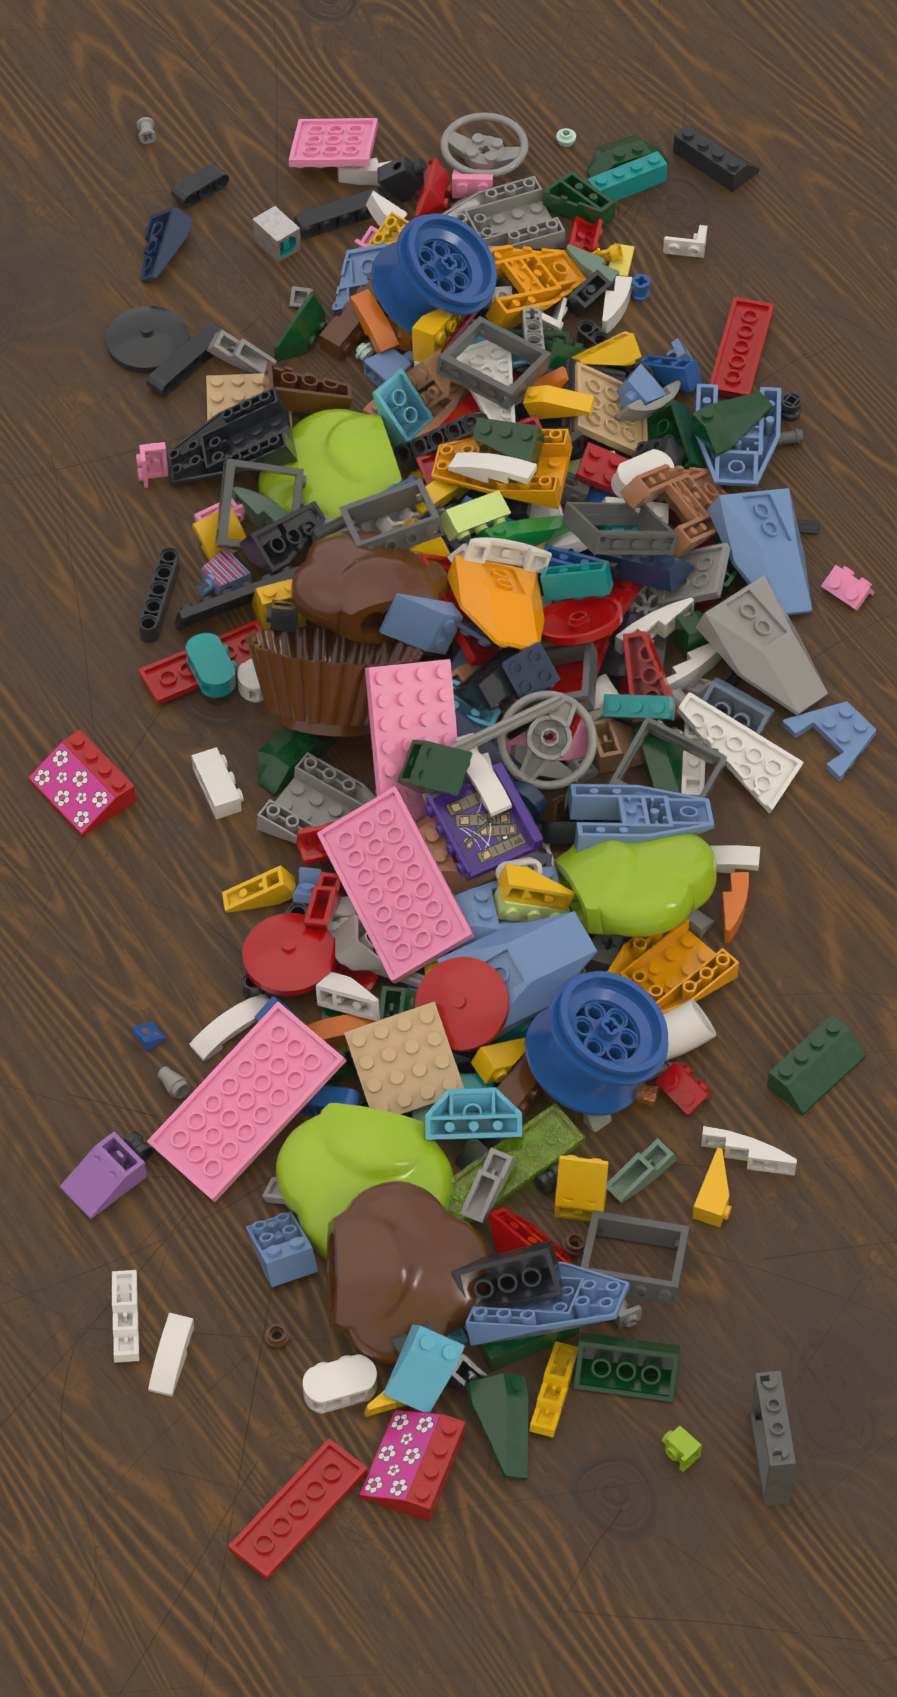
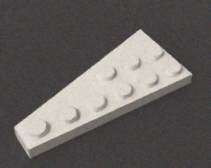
M488 340L469 345L456 358L509 387L513 384L511 352ZM470 390L481 412L485 413L489 419L516 423L515 404L507 410Z
M689 692L676 712L709 748H717L720 753L727 756L725 766L770 814L804 762Z

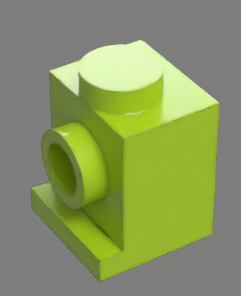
M681 1426L674 1431H668L662 1438L666 1454L673 1461L680 1463V1470L682 1472L701 1456L702 1445Z

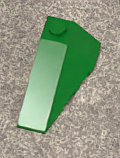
M558 515L503 522L475 535V538H500L537 546L570 532V530L562 523L563 516Z

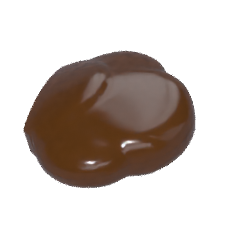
M341 531L328 534L311 545L305 562L300 565L293 576L291 599L296 610L308 621L332 630L338 635L353 641L378 644L399 641L379 631L396 593L442 601L444 593L448 598L451 586L447 578V571L437 560L427 559L429 562L427 566L419 558L421 554L426 553L411 551L408 548L394 549L393 547H387L385 549L383 546H373L374 549H369L368 547H356L350 532ZM357 531L361 541L382 534L374 531Z
M390 1181L374 1185L362 1191L350 1202L344 1212L328 1223L327 1299L330 1327L339 1333H343L352 1345L368 1358L394 1366L399 1354L389 1337L406 1333L408 1336L412 1324L424 1327L423 1324L428 1321L434 1332L448 1337L450 1333L466 1326V1320L472 1307H477L482 1299L475 1294L474 1285L477 1279L486 1273V1270L481 1269L461 1274L465 1296L457 1287L453 1270L488 1256L489 1253L483 1240L469 1223L447 1212L433 1194L418 1185L404 1181ZM480 1282L478 1284L479 1290L486 1291L488 1283Z

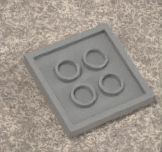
M728 543L692 549L679 557V559L693 565L694 570L673 592L660 591L658 600L660 608L691 597L694 599V603L720 598L731 550Z

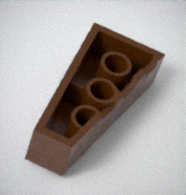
M370 273L367 277L369 282L365 287L360 286L356 290V294L369 289L385 316L389 317L375 295ZM346 302L341 311V316L338 317L336 315L320 334V349L339 361L345 355H348L353 347L361 343L366 336L351 302Z
M267 361L263 377V390L266 391L275 387L285 400L288 411L314 414L328 409L350 410L353 399L350 384L326 377L323 380L317 379L312 373L306 372L303 375L293 372L291 367L285 366L282 369L275 367V363Z
M526 1054L521 1057L497 1087L522 1112V1121L543 1091V1088L530 1070Z

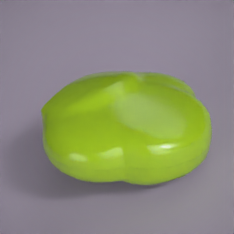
M347 409L323 410L304 418L292 429V435L298 461L278 465L304 469L303 475L306 476V486L302 488L301 497H304V506L316 501L322 513L334 519L341 516L339 507L381 493L402 482L381 415L363 414ZM260 472L258 480L259 494L272 500L290 514L295 476Z
M695 834L675 835L640 843L610 840L579 852L576 851L573 845L568 851L554 860L560 885L574 891L575 894L569 905V912L575 911L587 933L597 935L650 937L668 932L682 924L691 912L701 907L710 898L717 880V864L714 852L700 836Z
M329 1103L319 1115L305 1121L291 1132L282 1145L277 1157L276 1178L279 1191L286 1204L297 1215L300 1227L313 1250L326 1260L328 1223L344 1212L359 1193L374 1185L390 1181H404L418 1185L433 1194L447 1212L454 1198V1176L451 1164L435 1140L425 1139V1122L388 1111L349 1104Z

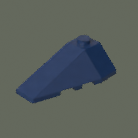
M176 207L150 216L145 232V239L148 243L143 251L146 254V259L142 263L141 281L143 283L158 277L191 231L193 218Z

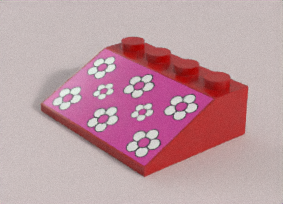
M81 730L63 740L28 777V781L81 837L136 802L135 786Z
M395 1409L358 1497L430 1522L465 1438V1422L439 1413Z

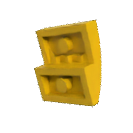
M231 507L227 539L243 541L246 538L245 533ZM219 510L192 524L202 543L201 548L209 561L224 549L215 547ZM228 549L232 554H234V553H236L237 551H239V550Z

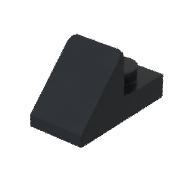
M469 1138L456 1158L455 1164L473 1178L479 1169H482L490 1149L494 1148L503 1152L506 1149V1144L499 1138Z
M462 1353L449 1379V1383L452 1389H463L468 1394L467 1384L469 1382L489 1376Z

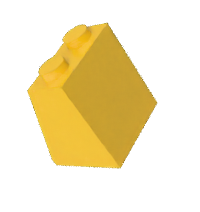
M292 579L256 588L252 599V606L263 629H270V623H266L267 605L272 606V599L292 601ZM298 613L297 626L305 627L306 618Z

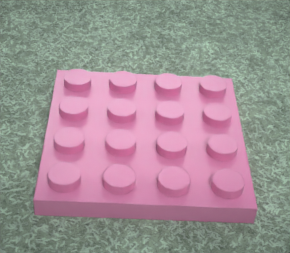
M378 118L299 119L289 156V167L343 168L355 166L362 168L369 166L378 128Z

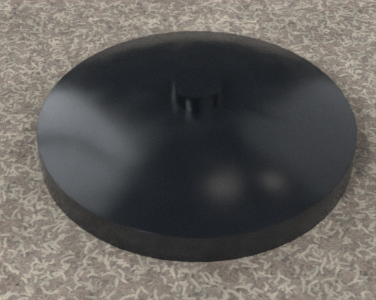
M141 306L123 312L112 321L106 333L107 351L112 360L120 367L136 373H152L189 341V332L184 320L175 312L158 306Z

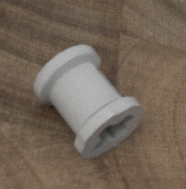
M149 117L139 119L136 124L137 129L140 131L138 135L140 142L143 144L153 143L157 138L155 131H153V119Z

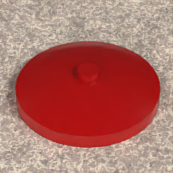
M607 595L604 597L589 596L580 600L569 598L554 602L543 609L545 622L541 640L553 645L572 646L601 639L621 625L624 618L622 606L617 599Z
M298 913L278 914L261 921L250 931L243 945V964L248 977L260 989L279 996H296L316 989V985L333 971L336 963L335 941L330 931L326 927L304 925L306 915Z
M471 957L452 958L436 965L423 978L415 999V1008L435 1001L449 1045L454 1052H469L489 1044L503 1029L510 1010L509 992L503 978L489 964Z

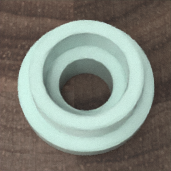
M561 129L557 132L556 139L559 145L570 147L576 140V133L571 129Z
M370 342L360 344L356 349L355 357L364 362L365 359L371 357L375 352L372 348L373 345Z

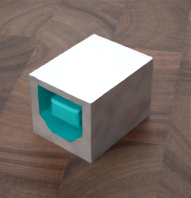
M276 206L253 218L254 241L278 263L301 250L300 228Z

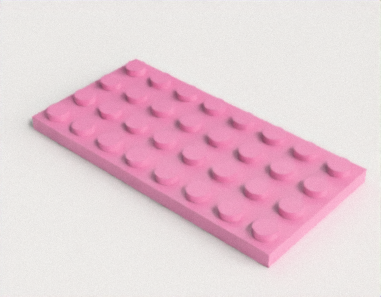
M450 659L365 668L377 796L396 786L415 822L427 816L424 805H426L421 793L397 781L412 740H426L446 746L457 742Z
M396 786L317 832L390 980L394 984L475 937Z
M277 1002L147 1142L215 1203L338 1071L346 1060L282 1004Z

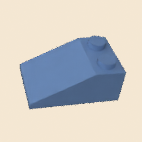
M396 593L379 631L382 634L424 651L446 654L458 630L455 624L457 621H462L463 616L451 602Z

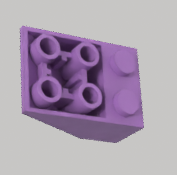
M113 1132L94 1146L60 1185V1189L91 1220L147 1177L145 1162Z

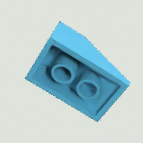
M399 368L372 393L378 414L381 415L388 438L394 447L413 439L434 419V416L428 407L424 406L423 399L419 396V393L402 368Z
M412 1324L383 1395L419 1411L430 1413L453 1374L465 1345L420 1325Z

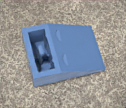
M292 1211L280 1213L273 1218L257 1221L252 1225L246 1226L254 1250L271 1287L318 1272L313 1248Z

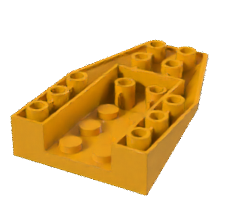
M541 429L545 434L536 475H533L528 485L510 479L508 484L494 479H490L488 483L449 471L448 466L457 453L477 452L492 454L479 447L472 437L440 444L431 477L435 480L488 494L499 490L505 498L559 510L572 452L569 429Z
M455 554L447 578L460 608L500 647L507 648L510 646L523 650L535 642L540 643L545 620L538 574L525 571L524 568L486 561L485 564L464 561V556Z
M687 918L682 924L668 932L650 937H633L622 946L607 972L624 976L641 986L655 1000L664 1014L690 999L696 1002L738 978L739 962L723 948L717 953L711 950L689 931V919Z

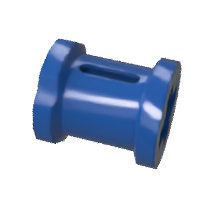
M644 274L635 275L632 278L634 288L631 291V297L635 301L643 302L650 295L648 290L650 278Z

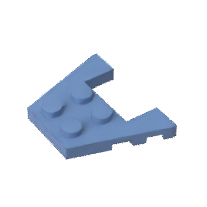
M387 243L346 251L341 271L342 277L336 291V301L332 306L334 313H341L346 302H351L349 297H351L352 290H357L360 286L365 287L369 282L367 277L371 273L373 261L377 254L387 246Z
M847 701L782 721V727L794 738L814 728L840 753L839 756L826 764V769L839 782L844 778L847 770L853 766L859 754H862L874 738L877 730Z

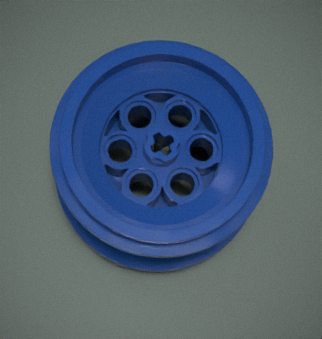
M429 214L418 216L409 221L401 230L398 241L385 246L377 254L372 264L371 279L375 295L384 311L396 324L412 334V327L423 315L440 309L456 315H469L482 310L490 302L495 292L497 269L488 245L473 228L453 216Z
M604 971L582 973L564 981L553 994L549 1007L541 1011L533 1019L525 1037V1054L535 1079L556 1101L567 1108L583 1114L595 1116L611 1115L627 1108L638 1096L642 1084L651 1079L663 1066L668 1053V1028L658 1004L648 992L632 980Z

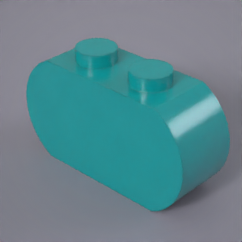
M201 633L193 636L186 644V660L202 693L213 698L228 695L236 686L238 668L235 661H231L229 658L230 653L227 645H222L219 637L214 634Z

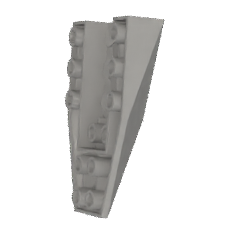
M535 176L479 191L442 213L465 222L482 237L489 248L512 245L515 249H522L523 246L531 247L532 249L565 248V229L558 217L551 218L546 207L543 205L542 188Z
M765 575L705 612L696 625L697 630L739 677L794 714L799 715L828 695L797 630Z
M307 752L296 765L293 780L274 802L269 799L257 814L256 830L296 843L298 830L305 827L321 826L328 822H336L376 798V796L363 783Z

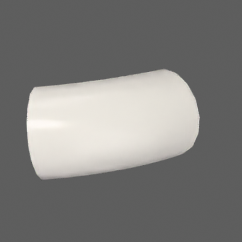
M693 999L663 1014L667 1023L669 1043L666 1060L685 1054L716 1036L715 1029L710 1020Z

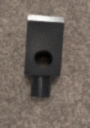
M406 156L399 157L377 168L378 184L404 203L423 186L424 171L427 169V164L423 159L413 162Z

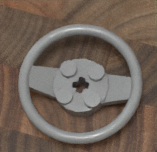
M474 113L455 120L447 127L442 135L440 148L445 161L461 174H493V178L508 174L521 165L527 156L529 144L524 130L512 119L495 113ZM494 121L511 128L519 137L521 147H504L502 139L480 133L474 134L472 139L455 131L467 123ZM449 149L463 158L465 164L470 168L457 162L450 154Z
M538 691L523 696L510 706L501 720L503 721L515 715L524 706L535 701L547 700L560 695L564 702L563 707L550 712L546 716L535 719L529 726L525 743L528 751L520 770L509 755L507 733L498 737L499 753L507 770L517 780L525 781L541 790L560 789L580 779L591 766L597 749L596 728L588 711L574 698L556 691ZM576 711L583 720L588 734V748L582 763L573 773L564 778L553 781L537 780L536 778L549 762H555L562 758L570 749L572 733L569 727ZM553 734L552 739H555L554 743H546L543 735Z

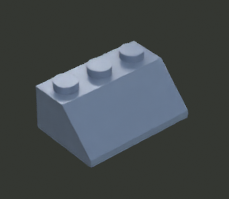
M718 677L711 682L702 699L759 735L762 734L775 711Z

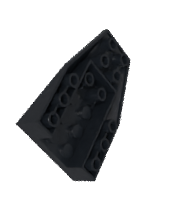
M275 387L217 413L166 452L171 485L220 477L223 475V465L227 458L271 465L298 461L287 405ZM235 468L234 474L251 470Z

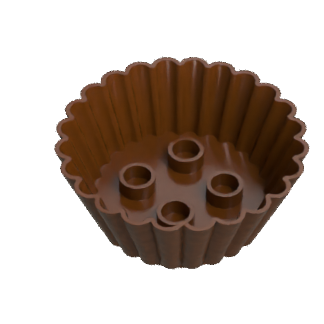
M297 626V632L260 629L257 632L249 633V636L245 637L267 710L278 715L279 724L286 728L324 736L346 737L371 734L365 668L418 663L423 654L420 648L402 641L378 644L357 642L342 637L332 630L317 626Z

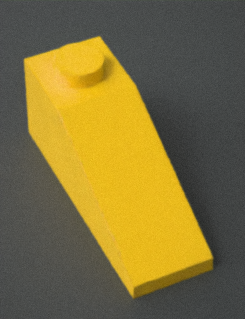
M624 331L571 358L582 364L630 366L636 362V359L642 356L634 334Z
M549 385L527 387L523 404L530 417L537 415L538 419L591 415L595 397Z
M505 864L498 878L501 900L566 911L575 895L574 891L528 867Z
M280 865L223 891L225 911L230 913L274 906L293 898V893L296 889L295 877Z
M525 1038L480 1047L471 1064L485 1084L500 1083L505 1079L525 1054Z
M717 1148L694 1204L693 1219L720 1227L723 1219L728 1220L732 1206L728 1205L729 1190L723 1151L721 1148Z

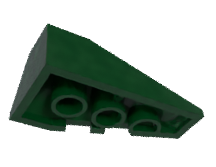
M643 722L634 724V738ZM648 733L639 752L651 787L681 793L683 750Z

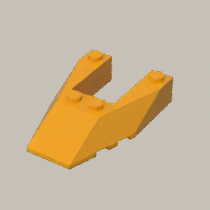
M512 245L489 248L495 260L497 279L507 277L519 294L495 298L486 317L490 322L504 329L512 328L522 323L524 308L533 306L539 308L542 312L574 291L587 278L565 250L542 248L541 251H536L526 246H523L522 249H515Z

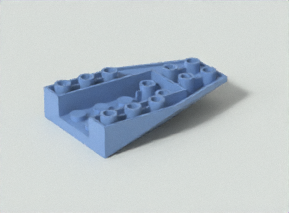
M789 488L719 495L708 508V513L722 543H728L731 548L729 558L732 565L748 584L765 575L787 615L810 613L812 605L805 555Z
M573 911L502 928L437 959L440 964L443 961L457 957L479 959L493 967L503 978L509 992L510 1010L503 1029L494 1039L496 1040L548 1008L552 996L558 987L567 979L578 975L598 951L577 914Z
M559 1262L562 1295L511 1308L472 1307L466 1320L470 1344L473 1346L550 1334L617 1319L630 1287L629 1282L566 1262Z

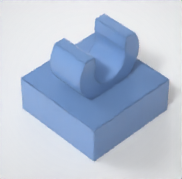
M678 338L671 342L674 349L668 351V357L693 359L687 347Z

